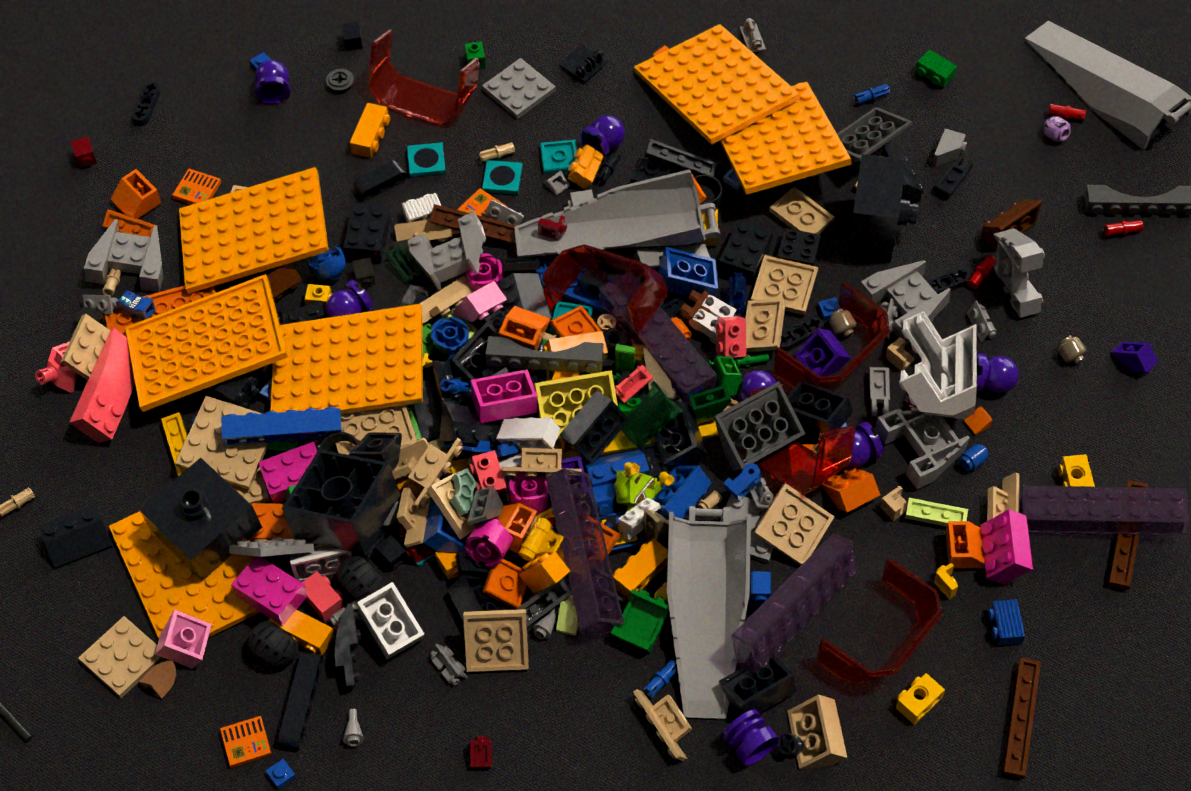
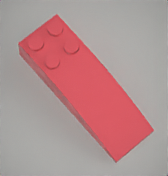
M115 328L110 330L69 422L97 443L113 439L135 383L127 337Z

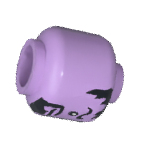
M1059 116L1051 117L1044 124V134L1055 142L1064 141L1070 135V124Z

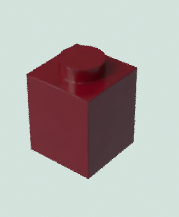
M88 136L71 141L79 168L97 163Z

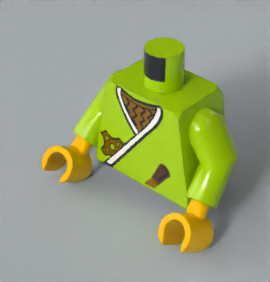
M627 462L624 464L625 470L617 471L616 482L614 483L616 501L618 504L627 506V511H629L646 498L653 500L664 488V484L667 486L673 484L674 477L667 472H661L659 475L660 480L657 481L655 477L639 473L640 466L635 462L632 464Z

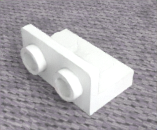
M646 498L618 518L623 537L630 540L643 530L644 509L647 507L656 512L661 508L660 504L650 498Z

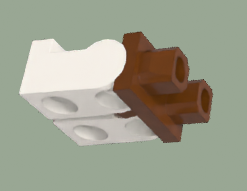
M692 290L687 301L694 304V307L692 308L684 303L678 313L686 319V325H690L693 329L710 337L709 341L716 344L717 333L715 327L717 318L733 317L736 309L709 295L705 290L702 294Z

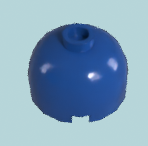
M335 247L336 250L334 251L329 248L328 252L315 255L312 258V263L308 262V267L315 277L320 280L335 281L341 277L340 274L345 269L346 260L340 247Z
M449 317V319L444 320L441 318L434 323L431 329V340L435 349L445 355L455 354L469 339L466 323L455 317Z

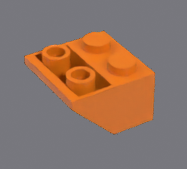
M137 169L121 178L110 199L124 215L136 219L161 204L158 190Z
M514 306L506 315L499 331V336L508 337L522 347L538 350L550 318Z
M847 468L844 470V473L839 476H832L828 478L827 482L822 484L837 508L845 512H849L880 496L873 474L858 468Z
M520 503L503 506L501 515L495 518L512 535L513 542L509 550L516 553L520 550L521 544L524 542L537 514L536 510Z
M948 521L945 532L948 564L952 563L954 568H985L981 528L969 521Z

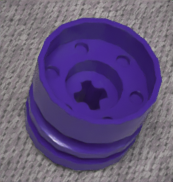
M755 709L736 718L722 734L723 740L729 743V747L737 749L736 756L746 767L757 763L767 756L779 742V737L769 726L764 727L766 721L762 717L760 718V713Z

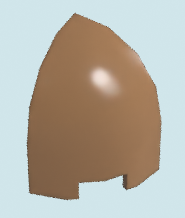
M167 660L157 664L139 682L146 689L148 686L151 687L155 692L154 695L162 699L175 682L176 667L173 661Z

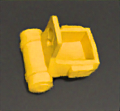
M538 517L536 522L533 523L532 529L524 543L521 544L518 554L524 560L533 561L535 557H541L546 552L548 555L556 552L565 565L568 566L577 547L566 535L555 533L551 529L552 524L546 518Z

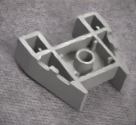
M475 212L459 218L461 236L442 245H437L433 248L425 234L408 240L411 255L419 268L423 270L438 290H441L440 283L471 269L475 275L479 272V258L483 254L482 244L485 243L486 237L484 228Z
M115 219L88 253L84 266L86 282L105 284L108 270L114 268L115 270H121V272L140 274L141 290L160 292L163 281V269L157 225H154L151 237L120 233L118 220Z
M1016 229L993 234L994 238L998 241L997 265H994L993 269L998 279L1001 278L1006 285L1003 289L1006 294L1010 293V303L1020 318L1040 313L1043 297L1030 283L1027 271L1043 267V259H1045L1044 250L1035 241Z
M925 260L876 272L861 281L860 294L871 306L886 297L889 301L893 299L895 306L898 307V311L902 315V317L894 321V334L898 338H903L906 341L905 345L910 343V340L906 339L902 333L903 320L924 311L932 323L934 317L943 310L950 299L949 288L937 294L922 277L925 274Z
M911 408L909 411L894 410L878 417L875 427L876 433L885 445L905 436L918 454L919 458L910 461L906 472L907 477L916 489L933 482L966 450L970 438L966 436L958 439L943 417L920 412L918 408Z

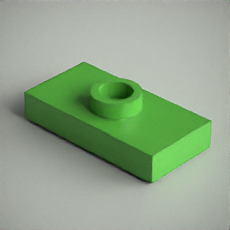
M616 344V371H631V373L633 370L635 371V347Z

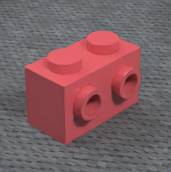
M739 316L717 318L715 328L718 341L716 343L718 356H746V318Z
M495 450L472 456V463L469 464L471 474L476 475L477 478L476 483L478 485L476 490L494 485L498 494L506 492V484Z

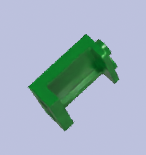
M632 589L630 600L617 627H613L611 634L626 643L651 653L670 613L669 606L667 605L668 602L660 597H657L655 600L649 597L650 593L642 589H638V591Z

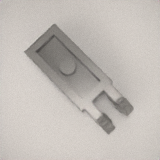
M870 367L871 416H876L877 414L876 403H883L882 413L885 415L889 413L890 402L889 368Z

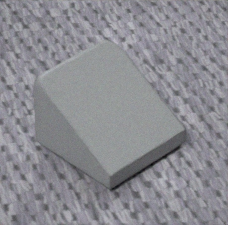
M561 171L544 182L545 186L555 195H558L570 186V183Z

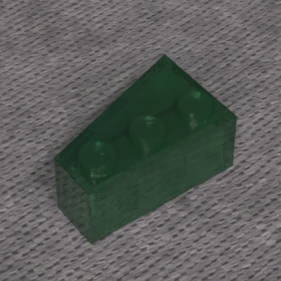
M654 380L650 384L652 388L647 395L643 394L641 396V403L636 409L632 408L628 413L629 421L621 429L629 441L637 448L645 445L649 439L660 432L665 425L683 411L673 397Z

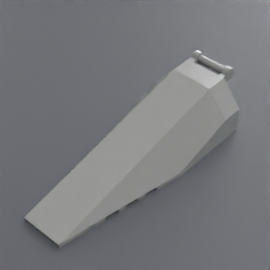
M1050 21L1044 23L1024 39L1047 64H1050L1055 69V73L1058 76L1061 75L1066 80V84L1069 87H1073L1077 92V96L1092 111L1143 150L1146 149L1151 134L1163 118L1170 124H1175L1185 113L1189 115L1191 113V96L1175 84ZM1176 107L1180 108L1175 113H1171Z
M690 169L619 186L598 194L597 198L589 201L585 199L580 201L581 204L571 208L567 206L564 207L563 211L555 214L551 212L540 217L558 223L561 215L565 216L567 229L565 234H561L559 240L538 234L540 218L514 227L518 258L648 246L688 245L705 241L706 238L716 239L720 237V230L717 228L715 217V204L707 203L700 205ZM703 213L708 214L710 229L705 230Z
M689 506V521L675 517L673 512H669L667 598L685 718L726 719L729 701L719 684V680L732 674L736 669L750 592L751 514H747L742 520L729 522V507H723V509L695 508V506ZM695 516L723 517V522L695 521Z

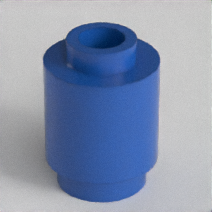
M975 444L961 455L959 463L966 471L975 470L988 460V450L984 445Z

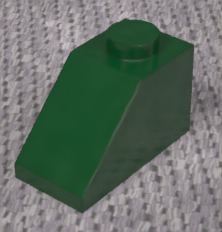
M726 385L689 396L697 424L714 420V416L721 413L731 402Z

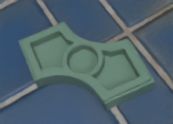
M464 469L451 477L455 485V494L450 501L460 517L470 512L474 499L473 491L478 485L468 469Z

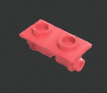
M644 365L637 366V369L628 378L624 379L618 386H615L616 395L626 403L654 377L647 371Z

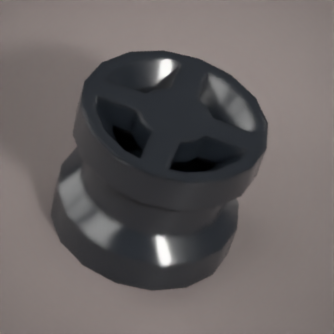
M785 733L779 737L777 748L782 754L797 756L803 750V741L796 735Z

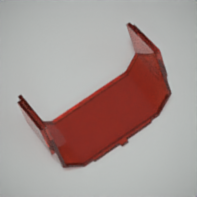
M389 29L372 43L368 88L382 106L405 113L407 116H414L442 126L459 117L477 85L480 68L479 58H474L460 71L458 91L455 93L400 75L389 61L393 30Z
M586 244L563 250L544 272L543 281L550 299L555 305L585 267L602 263L608 267L627 272L631 276L636 275L645 278L646 280L627 305L637 333H640L666 298L668 291L663 276L647 264Z
M843 282L841 284L839 306L843 310H848L853 318L868 328L869 343L837 375L822 377L786 351L777 347L774 361L775 375L793 388L801 379L826 389L834 387L842 382L890 334L886 310L849 284Z
M767 387L750 391L749 397L766 389ZM850 425L820 433L817 454L794 440L757 460L754 464L770 474V477L774 480L777 479L784 484L786 483L805 495L818 488L849 464L853 452L855 426Z
M886 560L882 581L915 603L918 621L877 671H870L832 643L822 638L817 659L822 666L842 680L846 679L850 683L874 681L896 674L942 617L937 590L894 560Z

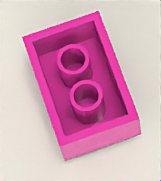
M528 370L471 380V398L480 423L538 413V396Z
M314 441L258 462L274 504L286 501L284 494L288 486L297 485L318 452Z
M1008 509L980 525L986 579L1005 585L1033 570L1026 515Z
M258 556L252 559L231 584L236 597L281 626L287 622L308 596L303 583Z

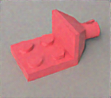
M69 342L52 347L47 367L35 372L36 381L40 382V385L53 382L63 390L70 393L74 392L78 373L61 363Z

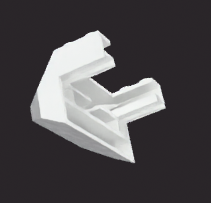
M924 311L903 320L902 333L906 339L910 340L913 351L918 353L922 359V362L915 365V374L908 376L905 370H903L899 380L902 390L907 391L912 405H916L920 412L933 416L964 419L973 415L975 412L977 387L976 324L942 340Z

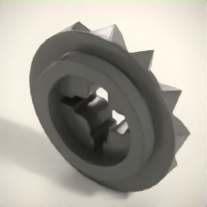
M335 69L326 77L327 86L333 92L336 90L339 92L341 90L347 91L348 87H352L354 82L353 74L346 69Z

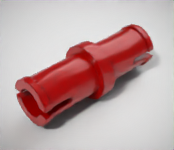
M1050 104L1048 115L1064 117L1067 120L1071 118L1084 121L1086 110L1071 108L1070 105L1065 107Z
M1141 220L1120 221L1116 224L1104 225L1106 236L1116 234L1127 235L1130 232L1143 231V222Z
M987 255L981 265L975 268V273L967 281L970 288L977 289L983 279L989 276V271L997 263L993 256Z

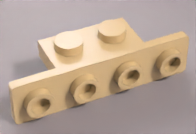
M429 219L396 224L394 226L398 243L407 242L421 234H425L429 242L435 239L438 242L449 240L448 237H452V234L461 233L458 230L431 224Z
M464 276L420 303L423 308V324L438 314L443 316L448 313L450 306L454 305V307H457L463 301V298L473 292Z
M425 438L400 448L399 463L392 470L395 481L397 478L410 475L429 446Z
M459 438L456 439L447 454L430 444L408 476L410 480L424 488L414 503L417 509L427 505L430 500L427 488L441 481L440 478L443 473L446 474L450 470L453 458L458 457L463 447L462 441Z
M522 448L521 467H501V471L505 472L507 476H517V472H525V476H537V473H545L546 477H557V473H565V477H577V474L582 473V469L561 468L562 449Z
M1015 472L1003 478L1002 490L995 486L988 488L987 521L1008 509L1019 513L1018 473Z
M411 487L403 488L397 513L399 523L407 530L404 542L406 547L423 543L430 505L429 500L425 507L422 506L420 509H417L414 503L423 490L415 494Z
M634 690L636 703L639 707L645 709L647 720L657 728L658 731L656 733L668 745L669 748L667 750L674 759L686 760L687 758L677 744V741L690 732L692 728L672 697L666 695L653 706L643 691Z

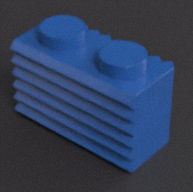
M751 572L749 611L762 614L770 610L772 594L770 572Z
M1017 599L993 601L991 609H988V617L994 624L992 636L993 639H997V645L1023 644L1025 634Z

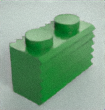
M929 49L917 61L915 71L919 76L931 80L934 85L945 88L955 78L957 65Z
M716 356L712 374L716 386L726 385L730 396L738 395L742 375L733 357Z

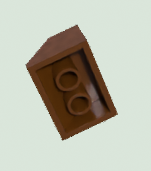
M1023 199L1019 203H1014L1009 210L1001 212L994 220L988 221L983 225L981 238L997 251L998 241L994 238L993 234L1010 229H1016L1024 233L1036 224L1042 202L1040 200Z
M288 263L259 272L247 281L266 274L269 279L273 299L276 300L283 295L282 292L285 290H292L297 287L298 282L302 279L293 263Z

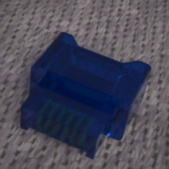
M734 272L733 276L729 277L728 305L736 309L735 313H745L746 277H743V273Z

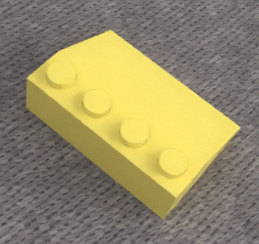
M612 370L534 384L538 396L539 418L549 417L553 419L560 428L559 434L597 390L610 398L618 406Z

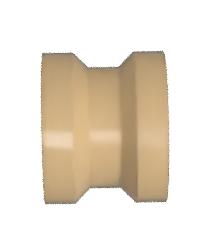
M603 314L598 318L597 325L603 333H606L609 328L604 327L616 329V319L610 314Z

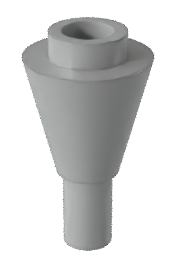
M555 606L548 615L533 626L532 629L537 638L542 640L550 638L555 619L559 614L558 606Z
M350 709L349 721L343 742L348 746L355 747L364 741V737L357 721V710Z

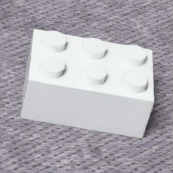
M393 582L357 602L356 609L387 660L423 639L424 632Z

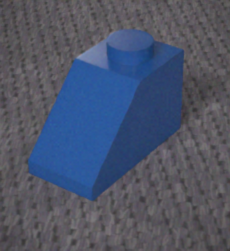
M614 483L589 488V504L595 518L615 513L621 506L616 501Z

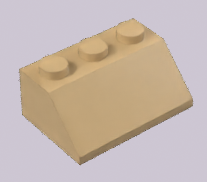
M817 695L787 711L792 735L800 737L803 741V750L797 755L799 769L832 766L847 758L835 699Z

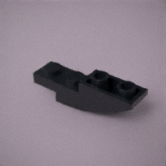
M321 300L285 312L284 309L277 310L280 325L326 318Z
M353 603L347 605L342 615L334 648L335 671L343 670L345 690L354 689L355 683H358L357 670L352 668V663L355 662L354 650L350 649L357 648L358 641H361L360 629H356L355 621H358L357 609H353Z

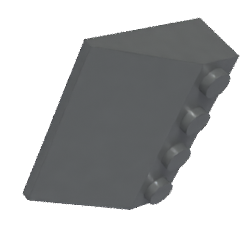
M875 107L837 133L848 152L851 163L861 161L862 154H872L913 125V122Z
M780 382L767 387L714 416L724 454L733 471L743 469L747 464L756 462L805 434Z

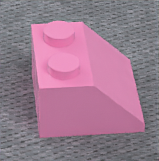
M495 281L467 295L452 313L470 322L478 319L482 321L492 311L494 313L499 309L501 310L503 308L502 304L507 299Z
M174 609L159 637L155 654L193 669L203 660L212 624Z

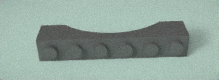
M1087 185L1084 194L1086 213L1191 215V186H1178L1165 194L1157 196L1138 197L1120 193L1106 185Z
M488 336L486 365L490 367L589 373L602 372L603 343L583 342L566 350L544 352L522 347L508 337Z

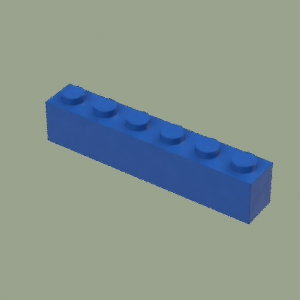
M326 407L320 410L308 408L305 411L287 410L279 413L268 411L265 414L250 412L246 415L228 414L221 417L224 446L325 439L333 433L342 432L340 408Z

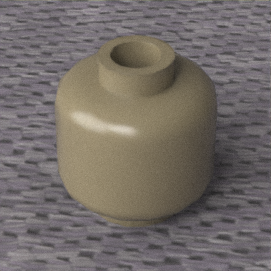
M839 309L830 315L828 324L836 336H844L846 338L854 333L853 329L856 327V321L848 310Z
M1070 335L1058 343L1057 351L1066 363L1074 362V364H1077L1084 359L1083 355L1086 353V348L1078 337Z

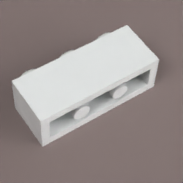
M549 417L504 419L496 439L501 444L517 445L518 449H553L560 428Z

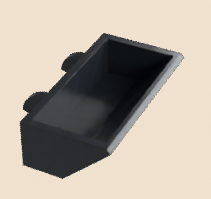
M434 360L423 366V402L412 404L421 437L425 438L427 442L440 438L443 403L459 405V393L452 394L449 391H443L441 387L444 386H440L443 379H453L449 362ZM462 377L454 378L459 379L461 382H463Z

